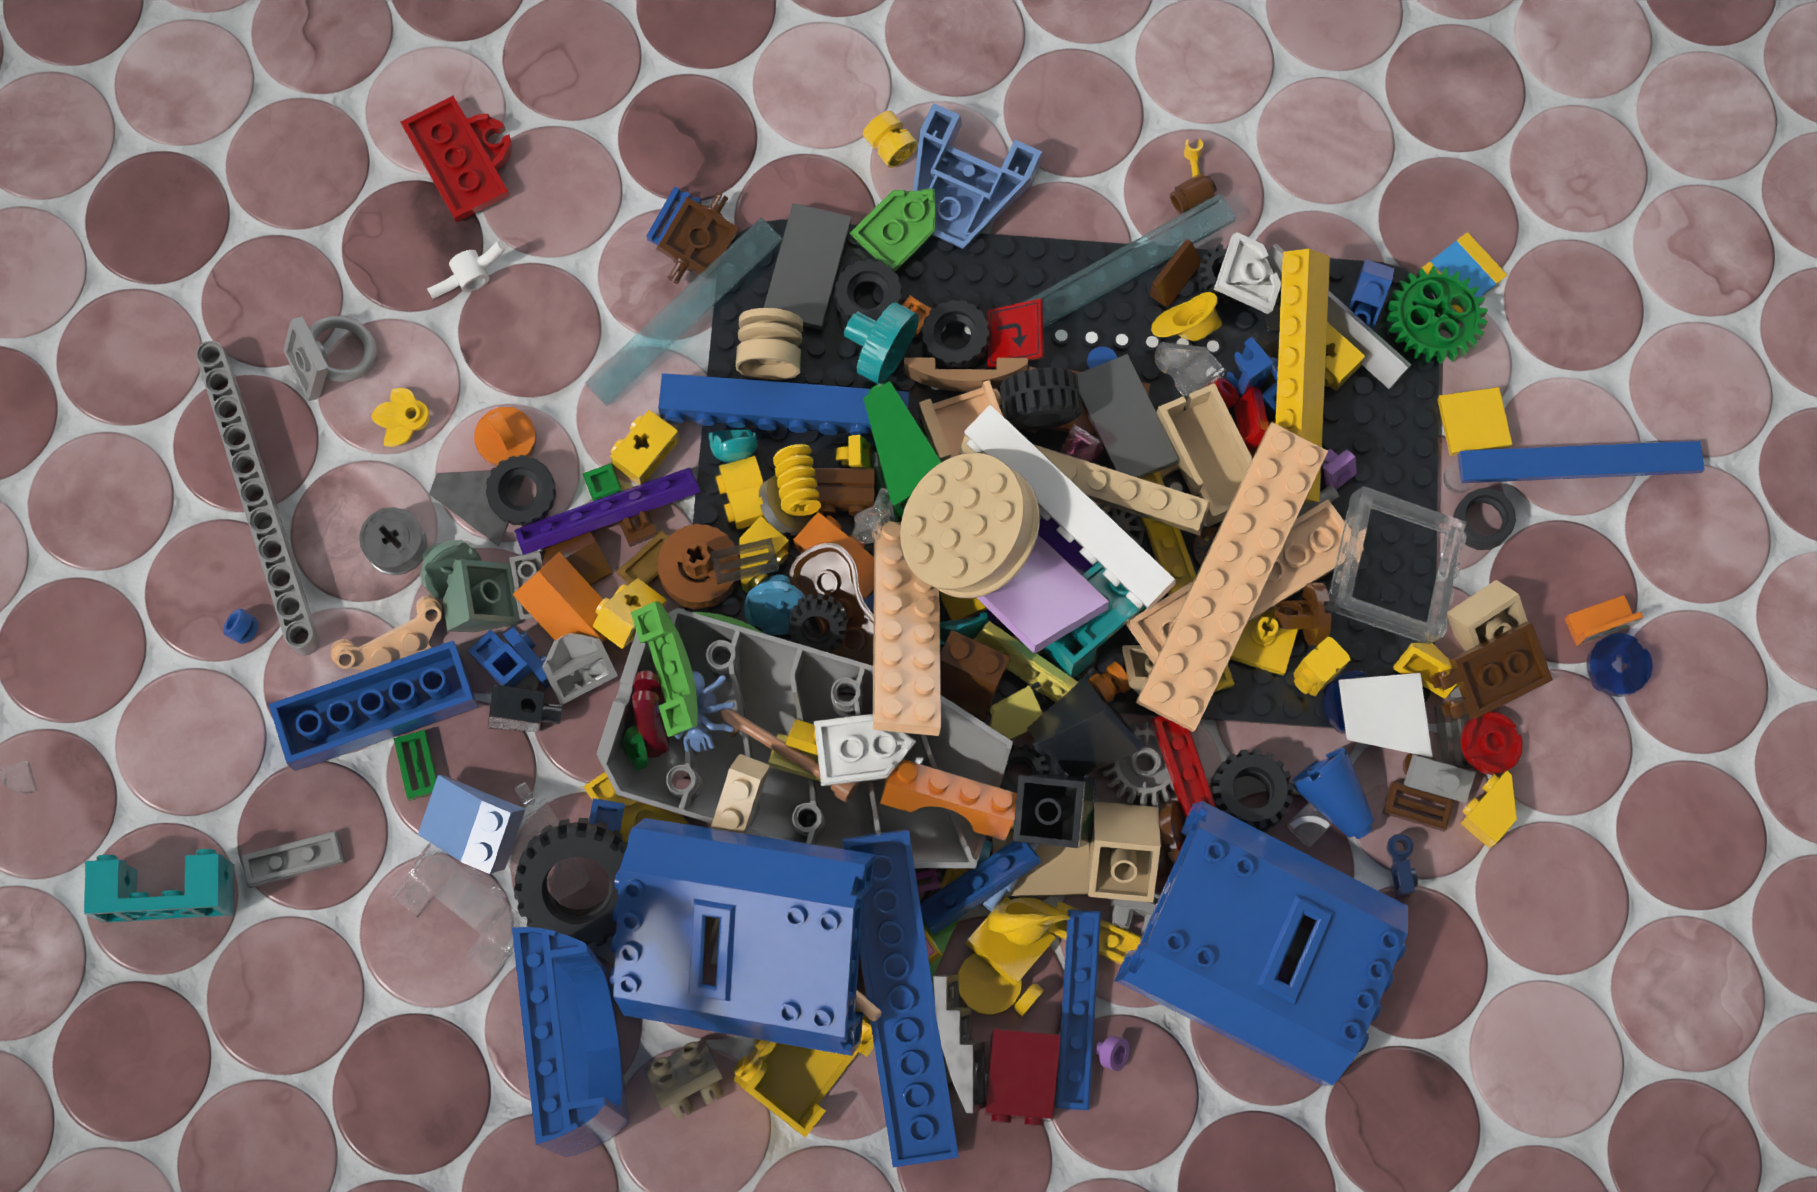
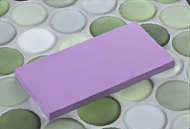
M1037 535L1034 548L1028 560L1014 578L998 590L981 597H976L1034 654L1108 610L1109 601L1039 535Z

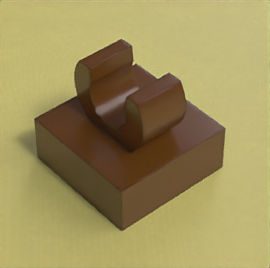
M640 511L638 515L626 517L618 521L629 547L652 539L658 534L648 511Z

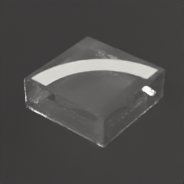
M1308 802L1286 827L1310 848L1330 828L1332 823Z

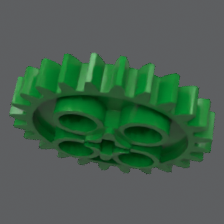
M1432 266L1428 275L1421 268L1417 273V277L1410 273L1406 278V282L1401 280L1397 286L1398 290L1393 291L1390 297L1393 301H1390L1387 309L1392 312L1389 313L1387 321L1395 323L1389 331L1390 333L1399 332L1396 343L1403 341L1407 343L1404 352L1412 348L1416 350L1415 359L1423 353L1426 354L1427 363L1431 361L1433 356H1437L1439 364H1442L1446 355L1454 362L1458 353L1465 357L1469 351L1468 348L1474 349L1478 343L1477 340L1482 338L1484 332L1481 329H1484L1488 322L1483 319L1488 309L1480 308L1485 298L1475 297L1479 290L1478 287L1471 289L1467 287L1470 278L1462 282L1458 280L1460 276L1459 271L1451 277L1448 276L1447 267L1444 268L1441 274H1438L1435 266ZM1423 292L1432 293L1435 299L1426 298ZM1451 305L1461 307L1463 313L1455 312ZM1435 312L1440 314L1439 318L1434 316ZM1411 317L1421 319L1423 325L1413 323ZM1439 330L1447 331L1451 338L1442 337Z

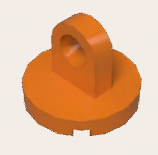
M498 407L488 411L480 418L474 432V442L479 455L487 463L498 466L500 461H505L511 456L520 457V455H526L530 457L537 437L532 420L523 411L514 407Z

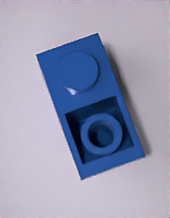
M1365 259L1348 308L1373 330L1392 283L1394 268Z

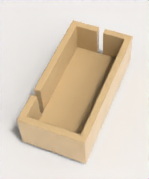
M1215 383L1190 393L1187 401L1184 396L1159 406L1156 412L1179 458L1177 466L1193 496L1199 495V498L1209 500L1210 508L1205 520L1207 527L1224 520L1252 461V457Z

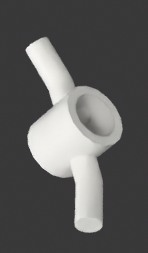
M498 240L480 257L475 250H466L455 255L449 262L453 275L427 288L431 298L435 299L459 285L464 292H472L486 285L490 277L485 268L507 249L506 243Z

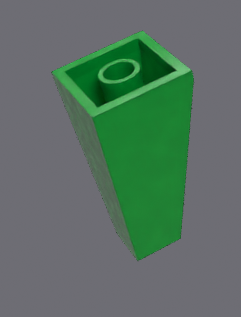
M889 381L886 384L880 383L872 387L868 395L863 397L890 501L902 519L908 499L917 484L930 470L942 462Z

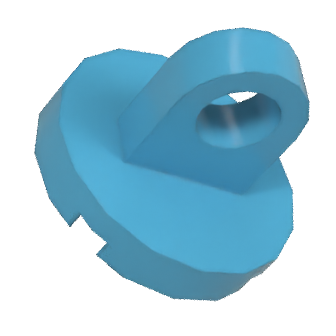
M770 576L747 594L744 603V616L749 625L757 626L762 629L763 633L785 635L788 634L792 608L798 604L799 599L803 597L806 601V598L802 591L790 584V579L787 576Z

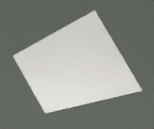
M1420 673L1339 680L1347 740L1433 758Z

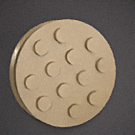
M967 453L949 458L930 470L917 484L908 499L902 516L900 530L904 558L912 572L919 579L947 595L957 598H976L990 594L1003 587L1017 575L1034 548L1039 529L1037 498L1031 485L1020 473L993 456L981 453Z

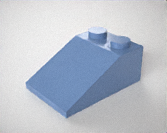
M439 774L418 835L457 860L491 874L505 870L526 809Z

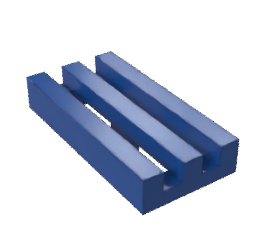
M674 186L646 235L647 240L656 245L660 243L686 197L701 204V199L696 196L693 198L687 192L682 193L679 188ZM677 199H679V203L677 204L675 210L673 211L670 219L668 220L659 238L656 237L662 225L664 224L666 218L668 217L670 211L672 210L674 204L676 203Z

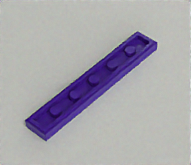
M688 467L517 528L514 531L523 555L621 521L626 517L638 515L640 511L646 512L699 493L700 490L691 468Z

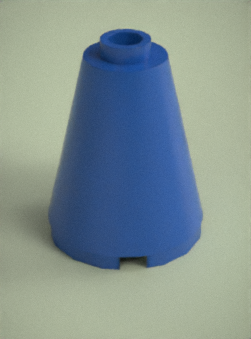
M1341 747L1326 754V759L1320 762L1316 760L1294 777L1291 784H1293L1294 789L1348 838L1355 836L1356 839H1360L1373 830L1371 824L1375 819L1348 752H1346L1344 747Z

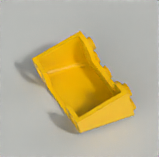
M855 1006V1011L861 1012V1011ZM863 1013L861 1044L852 1056L755 1039L753 1051L748 1057H742L733 1069V1073H735L734 1082L806 1138L826 1112L819 1106V1103L858 1052L868 1057L874 1049L870 1019Z

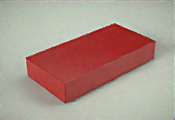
M1254 386L1234 405L1238 431L1249 452L1262 441L1269 426L1262 391Z

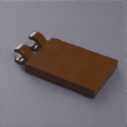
M1524 622L1449 659L1451 669L1430 676L1434 688L1442 686L1445 690L1458 684L1462 698L1451 700L1441 705L1444 717L1452 715L1453 719L1459 718L1468 713L1470 718H1478L1553 680L1533 622Z

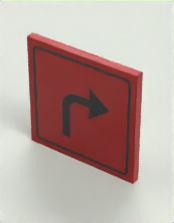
M1041 298L987 310L990 335L988 348L989 369L996 368L997 358H1028V361L1044 358L1043 300Z

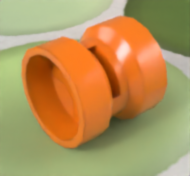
M1117 662L1107 666L1104 673H1096L1089 678L1092 686L1109 703L1114 700L1115 695L1118 693H1126L1132 689L1129 686L1127 673Z

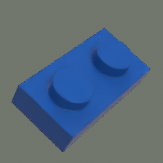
M514 627L505 632L503 635L509 645L529 665L532 673L545 689L550 687L551 685L542 668L546 657L542 655L538 658L532 649L536 645L524 631L519 634Z

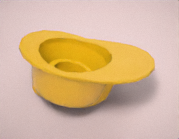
M1212 292L1202 293L1190 301L1163 312L1152 323L1151 331L1153 335L1169 337L1178 334L1183 339L1199 341L1222 325L1221 319L1215 310L1217 296Z

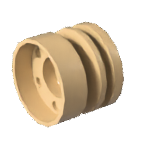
M757 308L743 312L739 316L740 329L738 330V340L741 343L737 346L736 370L745 376L760 380L777 381L796 377L800 373L801 349L798 346L802 343L803 319L795 313L777 308Z

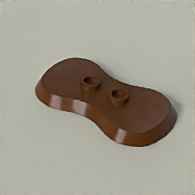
M822 543L805 550L792 563L790 584L802 591L806 599L809 594H813L814 599H817L818 593L824 594V600H827L829 595L834 597L833 603L836 604L839 601L842 604V610H846L847 613L846 619H848L845 639L842 640V644L838 649L834 647V652L831 654L873 666L874 614L867 608L862 599L857 569L853 558L843 547L835 543ZM813 616L818 624L820 633L827 632L830 628L829 621L820 616Z

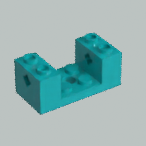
M1099 562L1082 576L1109 601L1108 610L1041 650L1058 669L1072 678H1075L1094 661L1096 649L1127 624L1130 619L1147 609L1144 605L1138 609L1126 597L1129 591L1121 583L1115 587L1102 574L1106 569Z
M214 849L196 850V855H185V895L180 890L162 891V896L149 897L150 893L137 892V869L128 865L127 861L117 859L116 855H98L95 861H85L84 914L102 923L234 916L235 864L224 858V855L216 854Z

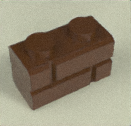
M814 468L815 476L813 478L817 480V487L815 489L819 491V498L817 500L821 503V508L818 510L823 516H834L836 511H849V515L861 517L866 516L868 512H874V468Z

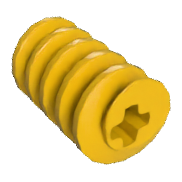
M795 444L782 448L773 457L774 466L776 467L775 474L778 478L777 486L780 489L781 509L784 513L793 516L814 514L821 508V503L817 500L819 498V491L815 489L817 487V480L813 478L815 476V469L811 467L813 465V458L809 456L811 448L805 444Z

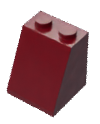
M993 1029L990 1036L984 1115L992 1116L991 1122L1011 1123V1118L1025 1119L1024 1125L1044 1126V1121L1052 1120L1060 1035Z

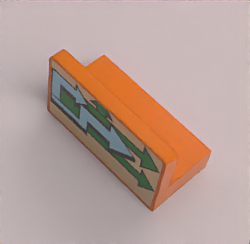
M1625 595L1571 613L1564 619L1576 646H1580L1633 627L1643 618L1641 611L1633 614Z

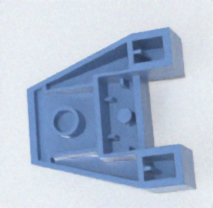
M933 103L920 129L913 191L935 189V232L932 235L965 249L1031 187L1042 164L1043 155L1042 151L1014 140L1002 167L999 168L952 147L962 126L961 116Z

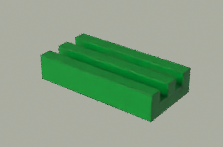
M422 730L393 738L407 799L412 801L416 800L415 798H423L432 794L437 775L427 732ZM418 739L421 741L431 784L429 787L425 785L415 740ZM403 743H409L419 787L418 790H413Z

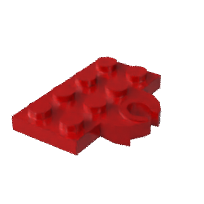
M454 95L400 121L403 130L456 223L510 196L508 189L497 172L507 163L511 156L512 141L510 134L503 136L502 140L497 144L487 142L491 135L502 134L506 130L502 122L490 117L489 114H477L467 119Z

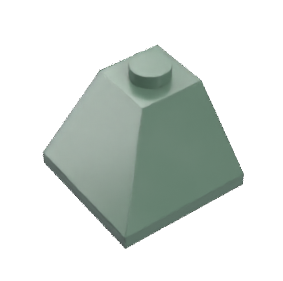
M460 559L456 562L443 599L447 631L474 633L521 623L516 598L512 595L515 586L510 563Z

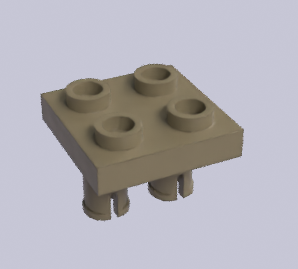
M704 1038L697 1042L687 1043L678 1052L668 1057H660L645 1068L661 1109L670 1106L676 1119L684 1118L680 1106H683L687 1116L694 1110L687 1096L700 1091L703 1101L710 1104L714 1102L710 1090L713 1091L717 1100L724 1094L717 1082L722 1079V1076Z

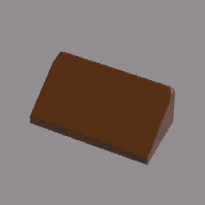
M1189 239L1184 241L1152 283L1150 296L1166 307L1171 305L1200 266L1201 259L1192 241Z

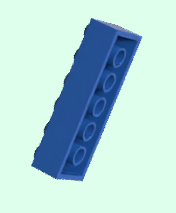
M454 640L268 704L286 763L294 771L479 708L460 649Z

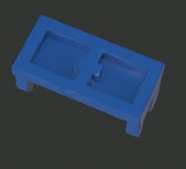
M1253 337L1245 341V349L1242 355L1239 352H1236L1234 355L1236 364L1242 372L1240 380L1235 379L1231 372H1228L1226 375L1227 381L1237 390L1239 399L1252 386L1259 388L1264 385L1274 363Z

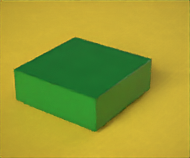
M612 463L583 473L593 501L622 491Z

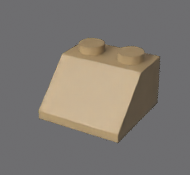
M1498 580L1493 581L1446 612L1453 634L1465 651L1524 622H1528L1519 594Z

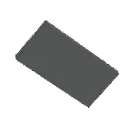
M795 203L792 204L764 308L790 311L803 319V326L822 330L849 232L851 216Z
M1128 354L1077 374L1081 403L1113 470L1141 479L1179 463V458Z

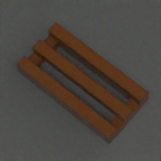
M1392 781L1389 786L1383 814L1445 832L1454 800ZM1396 792L1445 806L1444 811L1397 797ZM1393 804L1410 808L1416 811H1420L1426 814H1430L1442 818V820L1438 821L1419 814L1393 807Z

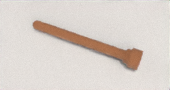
M732 709L721 710L720 716L723 720L821 780L818 762L797 749L787 746L784 741ZM859 782L830 786L831 790L835 792L834 796L846 803L854 794Z

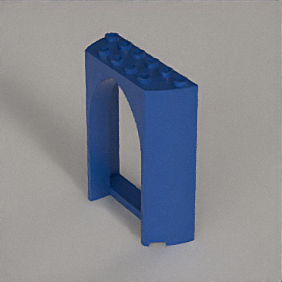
M512 927L535 1143L566 1158L575 1156L603 1144L629 1123L616 1006L613 997V984L610 982V972L587 944L580 940L548 929Z

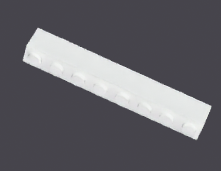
M991 405L964 431L965 435L969 438L966 445L974 453H984L999 459L1008 467L1020 473L1028 481L1037 498L1039 514L1046 521L1052 517L1060 525L1057 531L1069 543L1075 539L1083 547L1079 552L1092 565L1098 561L1106 569L1102 574L1115 587L1121 583L1129 591L1126 597L1138 609L1144 605L1150 611L1176 584L1175 579Z

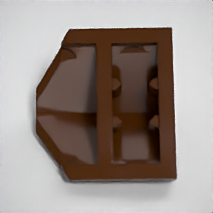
M591 532L545 547L543 566L560 552L590 586L613 574Z

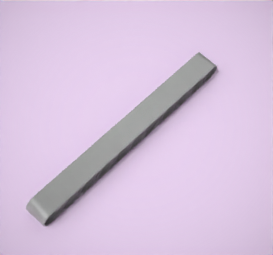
M205 341L197 348L196 359L284 639L298 655H310L319 646V636L232 362L218 342ZM220 355L217 361L208 363L212 356ZM228 382L225 389L216 390L220 383ZM237 409V412L234 416H232L231 418H225V415L229 410ZM242 436L246 437L245 441L242 444L237 446L233 445L234 441L237 438ZM255 464L251 472L242 473L246 465ZM263 492L260 500L251 501L254 493ZM271 519V526L267 529L261 530V523L265 520ZM276 547L281 548V552L277 557L268 558L269 552ZM290 576V581L287 585L277 586L278 580L281 577ZM299 604V610L295 614L286 615L289 606ZM303 632L309 634L308 639L304 643L295 644L296 637Z

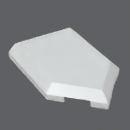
M873 714L814 721L821 786L888 778L916 743L906 733L873 730Z

